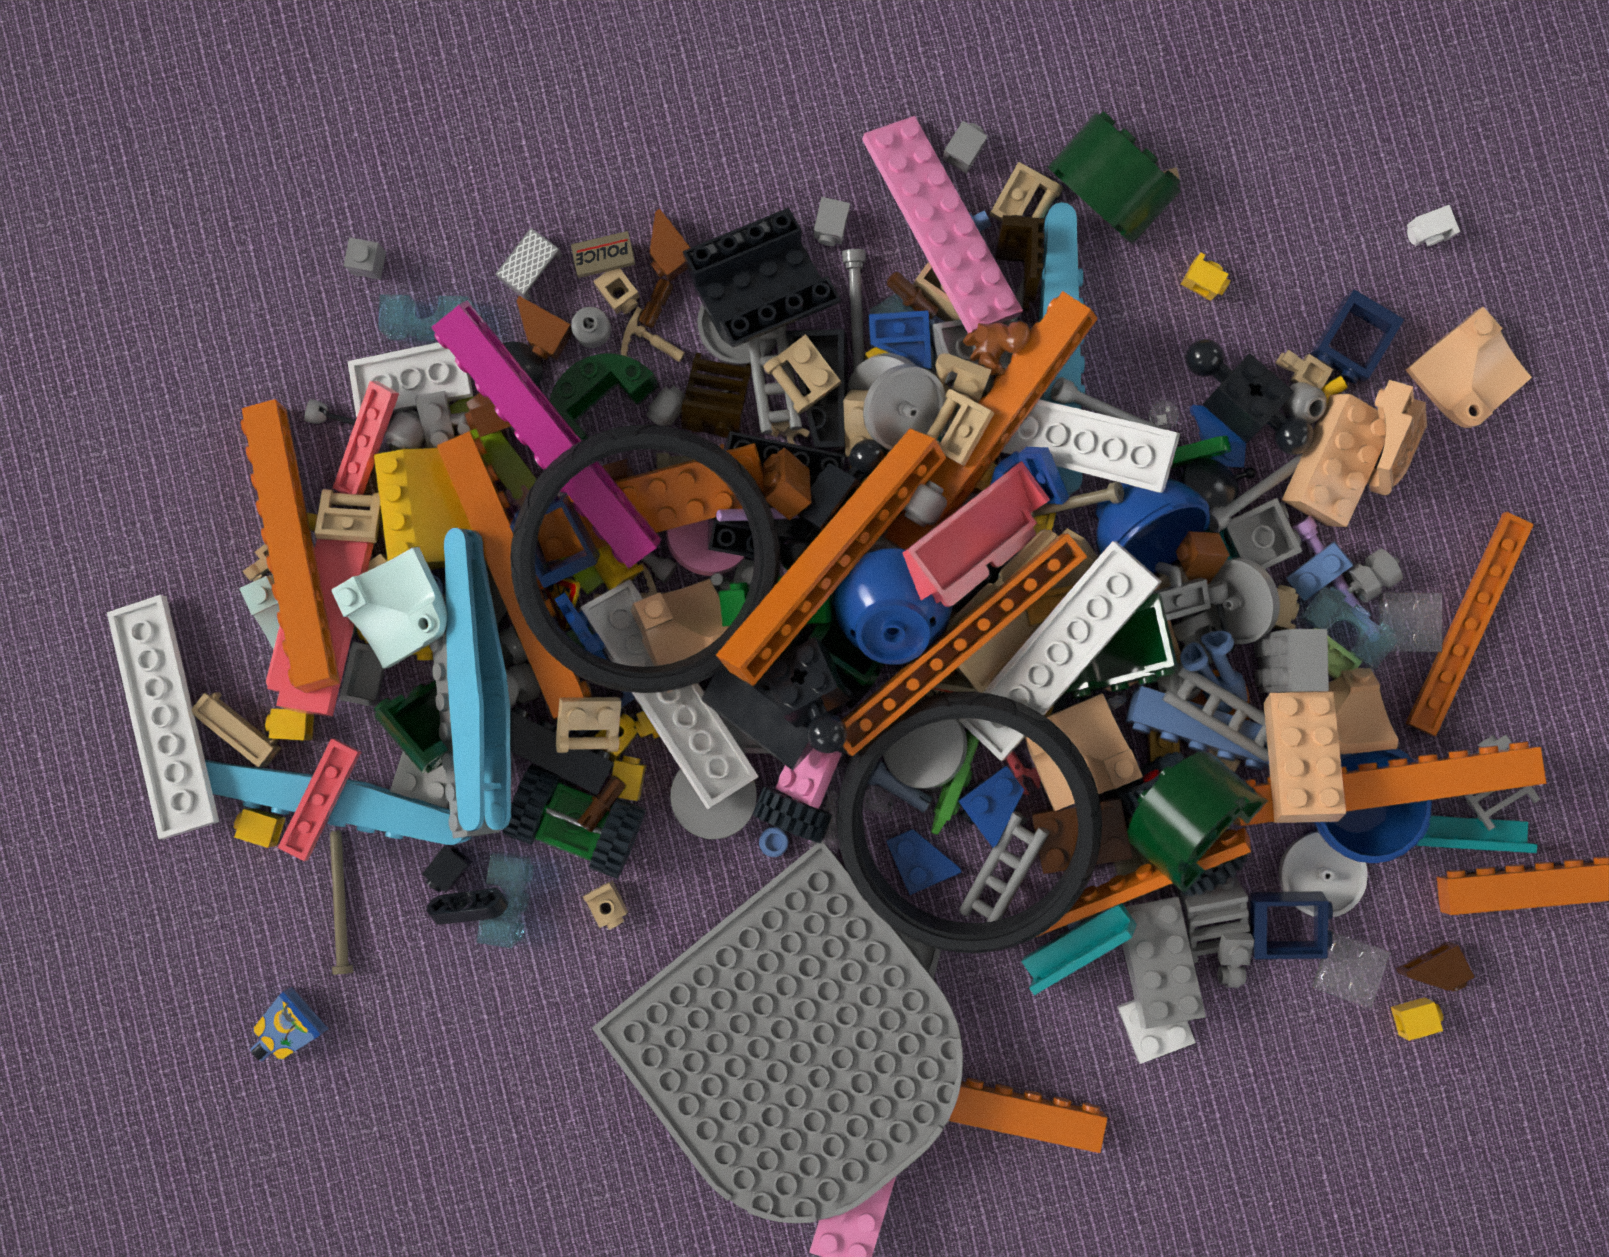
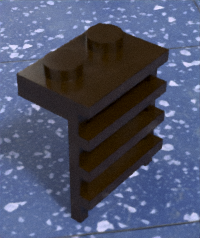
M1003 215L995 249V260L1024 262L1023 311H1029V301L1035 302L1043 271V263L1041 261L1044 254V248H1042L1044 218Z
M696 352L689 374L685 398L682 403L681 428L692 432L715 434L723 438L728 437L729 431L740 433L742 410L752 371L751 363L746 364V367L703 360L701 359V353ZM704 371L714 374L742 378L743 381L706 375L697 372ZM694 384L739 392L740 395L694 387Z

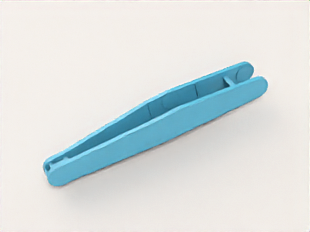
M1056 203L1050 208L1045 217L1039 322L1047 313L1049 303L1055 297H1058L1062 291L1084 304L1083 298H1079V287H1082L1083 269H1078L1077 215L1074 208L1068 203ZM1080 344L1046 389L1040 400L1081 409V405L1075 402L1062 404L1051 399V389L1055 381L1060 377L1072 381L1078 391L1085 394V386L1081 385V373H1084L1085 360L1084 356H1080ZM1056 466L1070 496L1081 486L1082 472Z
M452 528L444 539L447 609V681L458 820L464 830L476 831L482 826L485 816L488 827L492 830H502L507 827L511 819L510 700L507 675L484 560L482 537L475 530Z
M205 760L213 794L243 800V806L260 809L261 805L272 807L271 812L289 815L290 811H296L313 774ZM350 779L347 780L328 819V824L346 827L347 823L356 825V830L367 833H374L375 830L386 832V837L403 839V836L444 845H455L466 842L471 838L453 839L452 831L449 827V808L390 792V789L368 782Z

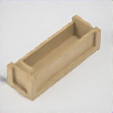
M215 692L211 695L204 693L191 709L192 714L257 767H267L282 749L277 745L279 740L273 738L270 740L219 699L222 696L220 692Z

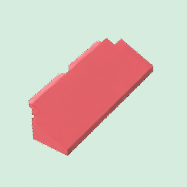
M1022 461L903 552L920 600L932 594L936 604L941 601L944 606L951 607L989 576V569L986 566L988 563L995 568L1002 566L1036 536L1033 527L1037 522L1030 513L1047 503L1050 499Z
M317 539L314 552L341 684L355 624L348 617H343L331 590L351 577L368 571L374 544L371 542ZM279 627L266 678L267 689L279 693L276 706L298 713L333 716L340 684L308 693L294 688L288 677V669L291 668L289 658L285 655L282 642L285 640L284 630Z

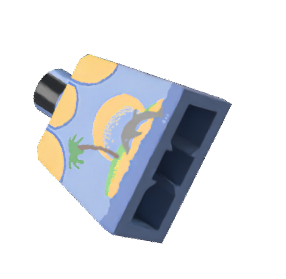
M291 987L277 997L254 1026L253 1031L260 1040L250 1050L259 1061H264L271 1053L279 1060H282L326 1032L328 1027Z

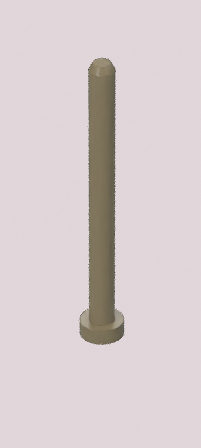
M1113 482L1108 485L1107 489L1069 497L1062 505L1045 503L1030 514L1032 517H1037L1109 500L1113 504L1122 503L1125 493L1120 482Z
M336 830L330 833L336 966H332V974L334 975L354 972L353 964L348 962L342 833L340 830Z

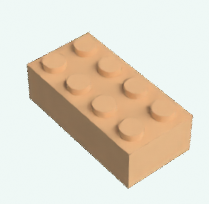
M1351 394L1330 395L1325 412L1318 419L1313 430V442L1309 449L1303 452L1281 501L1308 516H1312L1313 519L1326 526L1347 527L1384 447L1386 423L1384 419L1379 418L1377 409Z
M1333 691L1270 693L1264 701V714L1274 822H1338L1346 814Z

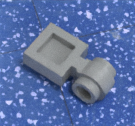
M1222 933L1217 958L1223 966L1218 968L1217 977L1219 984L1224 985L1226 988H1239L1240 985L1246 983V970L1239 965H1250L1255 941L1251 933Z

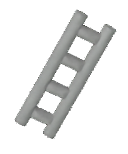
M786 326L747 342L761 434L772 433V423L789 421L791 430L802 428L800 414L793 408V401L778 382L765 384L763 366L770 359L778 355L761 357L759 341L776 339L778 353H782L789 347L785 332L787 331ZM788 362L782 368L795 384L793 367ZM785 394L787 409L770 412L767 396Z
M1182 665L1177 675L1185 679L1177 694L1168 690L1162 700L1263 761L1268 762V749L1265 748L1267 735L1264 712L1199 673L1184 669ZM1195 685L1211 694L1202 710L1187 701ZM1221 701L1236 709L1229 725L1213 717ZM1246 717L1262 725L1254 741L1239 732Z
M1016 811L1012 812L998 844L991 850L959 912L969 916L974 909L988 918L986 922L1001 920L1049 835V831L1039 827L1035 834L1019 825L1023 815ZM1013 835L1029 844L1021 859L1006 850ZM1000 860L1015 869L1008 883L992 874ZM986 885L1001 893L994 908L979 899Z

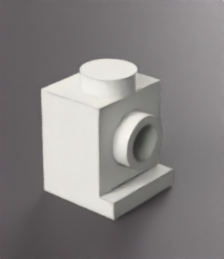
M1450 205L1420 215L1407 224L1408 238L1415 246L1425 242L1427 247L1432 246L1443 240H1450L1460 232Z

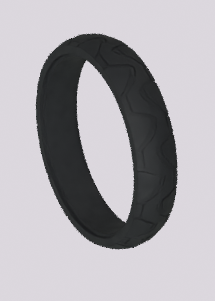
M630 425L606 430L578 442L552 461L530 488L515 522L510 554L511 576L517 602L527 625L547 652L563 666L588 681L610 689L635 693H657L677 690L696 684L725 668L716 654L778 583L780 545L775 520L763 492L745 467L731 454L715 443L686 430L661 425ZM638 449H656L679 453L694 459L713 471L727 484L741 504L749 522L754 545V568L750 589L740 612L728 629L712 644L697 654L671 664L647 667L614 663L600 658L576 644L564 633L549 613L542 599L535 572V550L539 529L550 504L559 491L570 479L594 462L620 452Z
M950 692L918 700L853 756L841 784L837 808V829L841 854L853 884L862 898L868 902L871 909L886 923L905 936L933 948L958 953H986L1015 947L1037 937L1056 924L1073 907L1089 883L1098 860L1102 839V810L1098 790L1086 761L1068 736L1052 721L1036 710L1007 697L981 692ZM971 718L991 721L1012 728L1040 746L1058 766L1069 785L1078 818V838L1074 853L1067 869L1054 888L1044 898L1021 913L1005 919L984 923H963L936 917L915 907L901 897L884 879L873 861L863 828V801L871 772L880 757L894 743L910 732L927 724L949 719Z

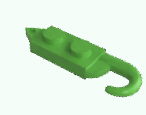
M969 730L966 732L967 754L965 761L954 778L943 785L933 810L935 817L931 833L936 835L939 834L946 820L950 821L952 814L956 815L958 812L960 793L963 787L966 788L972 776L970 764L979 740Z

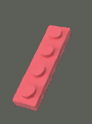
M370 381L338 470L333 489L340 493L364 494L375 463L374 455L379 452L398 399V392L378 381Z
M337 739L330 740L278 846L279 849L303 861L309 860L361 751Z

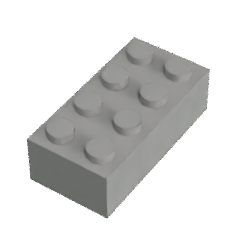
M1288 629L1270 632L1254 642L1255 657H1258L1259 669L1255 670L1254 678L1256 687H1259V693L1329 691L1327 629Z
M1179 897L1125 907L1137 923L1133 937L1122 943L1141 1028L1147 1029L1205 1018L1206 1014Z

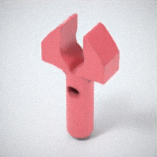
M1013 750L1005 760L1015 773V778L1023 787V794L1030 795L1022 784V775L1030 777L1038 789L1041 779L1036 767L1032 769L1025 768Z

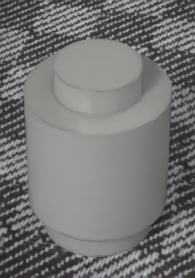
M674 385L671 389L665 386L648 408L650 410L646 416L657 425L671 426L682 413V403L685 394Z

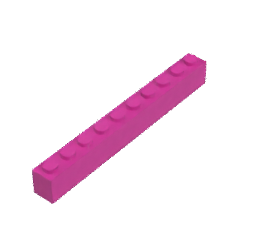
M468 300L456 306L431 327L435 332L434 335L438 343L452 352L456 357L455 362L463 372L469 373L475 380V387L484 397H488L493 402L498 416L503 421H508L516 430L515 435L523 445H528L534 452V458L541 468L546 469L563 452L581 441ZM598 461L581 470L560 490L563 493H567L574 501L573 505L576 511L581 516H586L593 524L592 528L595 534L601 540H606L611 546L612 554L620 563H625L628 568L656 549L660 543L661 538Z

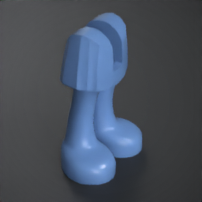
M1214 631L1201 637L1204 647L1211 655L1220 674L1217 678L1208 664V656L1200 644L1192 642L1185 647L1180 655L1184 669L1197 671L1200 675L1242 700L1248 701L1243 676L1232 669L1226 657V654L1231 651L1234 645V640L1230 633ZM1203 690V694L1208 700L1211 694ZM1221 701L1216 710L1229 713L1233 709Z

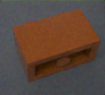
M784 447L777 454L770 455L764 462L763 493L766 501L789 521L811 504L810 469Z

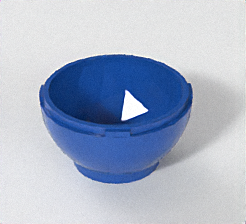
M1169 478L1162 493L1121 483L1125 493L1122 503L1113 504L1109 500L1098 503L1096 507V516L1099 519L1097 525L1099 555L1105 551L1112 541H1117L1153 574L1157 573L1155 566L1158 562L1172 565L1179 560L1175 551L1188 531L1205 532L1210 524V512L1207 501L1189 486Z
M899 548L879 549L863 555L833 592L835 617L845 637L852 645L872 660L890 665L909 662L933 645L947 628L953 605L946 607L941 601L936 604L932 594L920 600L903 556V552L906 549ZM935 617L934 622L930 624V618Z
M1398 748L1340 754L1341 767H1346L1347 771L1358 770V764L1377 762V767L1389 766L1388 760L1407 758L1408 763L1415 762L1407 753ZM1432 800L1346 811V814L1338 822L1313 823L1324 841L1343 856L1357 862H1387L1404 855L1420 839H1423L1430 825Z

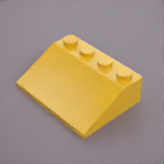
M438 448L401 449L375 454L374 460L387 560L389 561L412 547H419L430 570L445 568L444 539L448 531L452 528L473 529Z

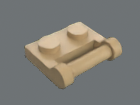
M1018 162L991 210L990 216L1001 222L1003 215L1022 216L1037 188L1040 187L1044 189L1045 193L1032 217L1044 218L1055 197L1060 196L1063 187Z
M806 334L763 366L769 375L772 374L793 401V408L798 414L805 412L842 383ZM789 362L810 389L811 393L807 396L801 394L782 367Z
M940 354L935 365L937 369L935 376L941 382L945 395L948 389H952L978 403L991 369L951 354ZM951 371L957 373L953 388L944 385L947 375Z
M948 389L945 395L947 399L925 435L933 437L937 441L957 404L961 405L942 441H937L946 457L965 466L995 413L954 390Z
M323 489L314 533L316 538L377 543L381 518L379 493H373V495L344 494ZM333 505L370 507V510L342 509L331 507Z
M618 697L560 698L556 751L558 753H567L568 750L606 749L607 752H617L619 749L618 733L622 701ZM569 730H606V737H568Z

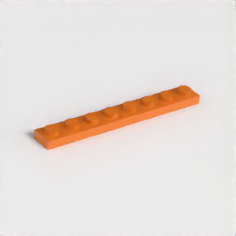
M1509 512L1502 513L1405 724L1430 736L1437 735L1534 524Z
M1245 827L1223 833L1196 863L1204 870L1250 853V837ZM1144 864L1132 873L1124 876L1117 875L1111 878L1105 884L1085 888L1073 907L1056 924L1040 935L1172 884V882L1153 864Z

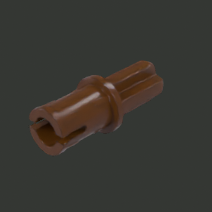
M897 271L889 276L887 286L903 300L904 306H910L914 311H928L929 321L937 314L939 308L921 293L922 289L919 286L915 287Z
M612 776L597 797L593 796L591 798L593 802L576 822L592 833L607 811H611L610 807L626 788V784L618 777Z

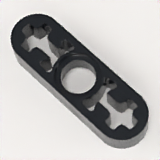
M491 888L439 895L429 902L426 911L434 923L438 925L493 919L503 914L508 907V901L499 889ZM472 903L468 908L462 910L466 905Z

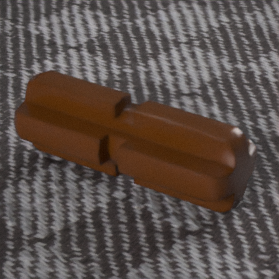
M665 279L658 280L650 296L651 301L647 302L639 317L642 325L649 328L654 327L662 311L661 306H665L673 290V284Z

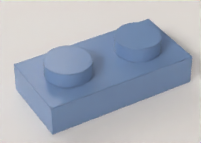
M1334 541L1286 576V579L1305 601L1351 568L1353 563Z

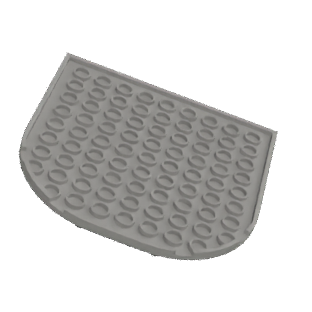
M823 840L821 844L817 843L592 1027L593 1031L708 1184L727 1201L730 1200L737 1206L747 1210L748 1213L767 1220L783 1223H810L844 1214L866 1201L918 1159L938 1138L947 1124L956 1105L963 1074V1049L960 1031L954 1012L945 994L893 927L880 918L871 909L868 902L862 898L846 868Z

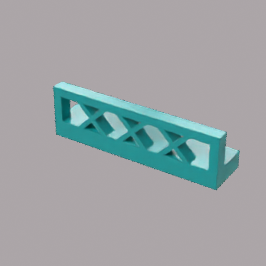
M1431 815L1430 825L1426 834L1416 844V846L1537 853V844L1528 843V822L1490 819L1495 828L1488 831L1484 823L1479 821L1478 818Z
M1121 903L1098 912L1025 956L1021 962L1033 977L1029 987L1031 992L1036 995L1131 939L1137 923L1124 905Z

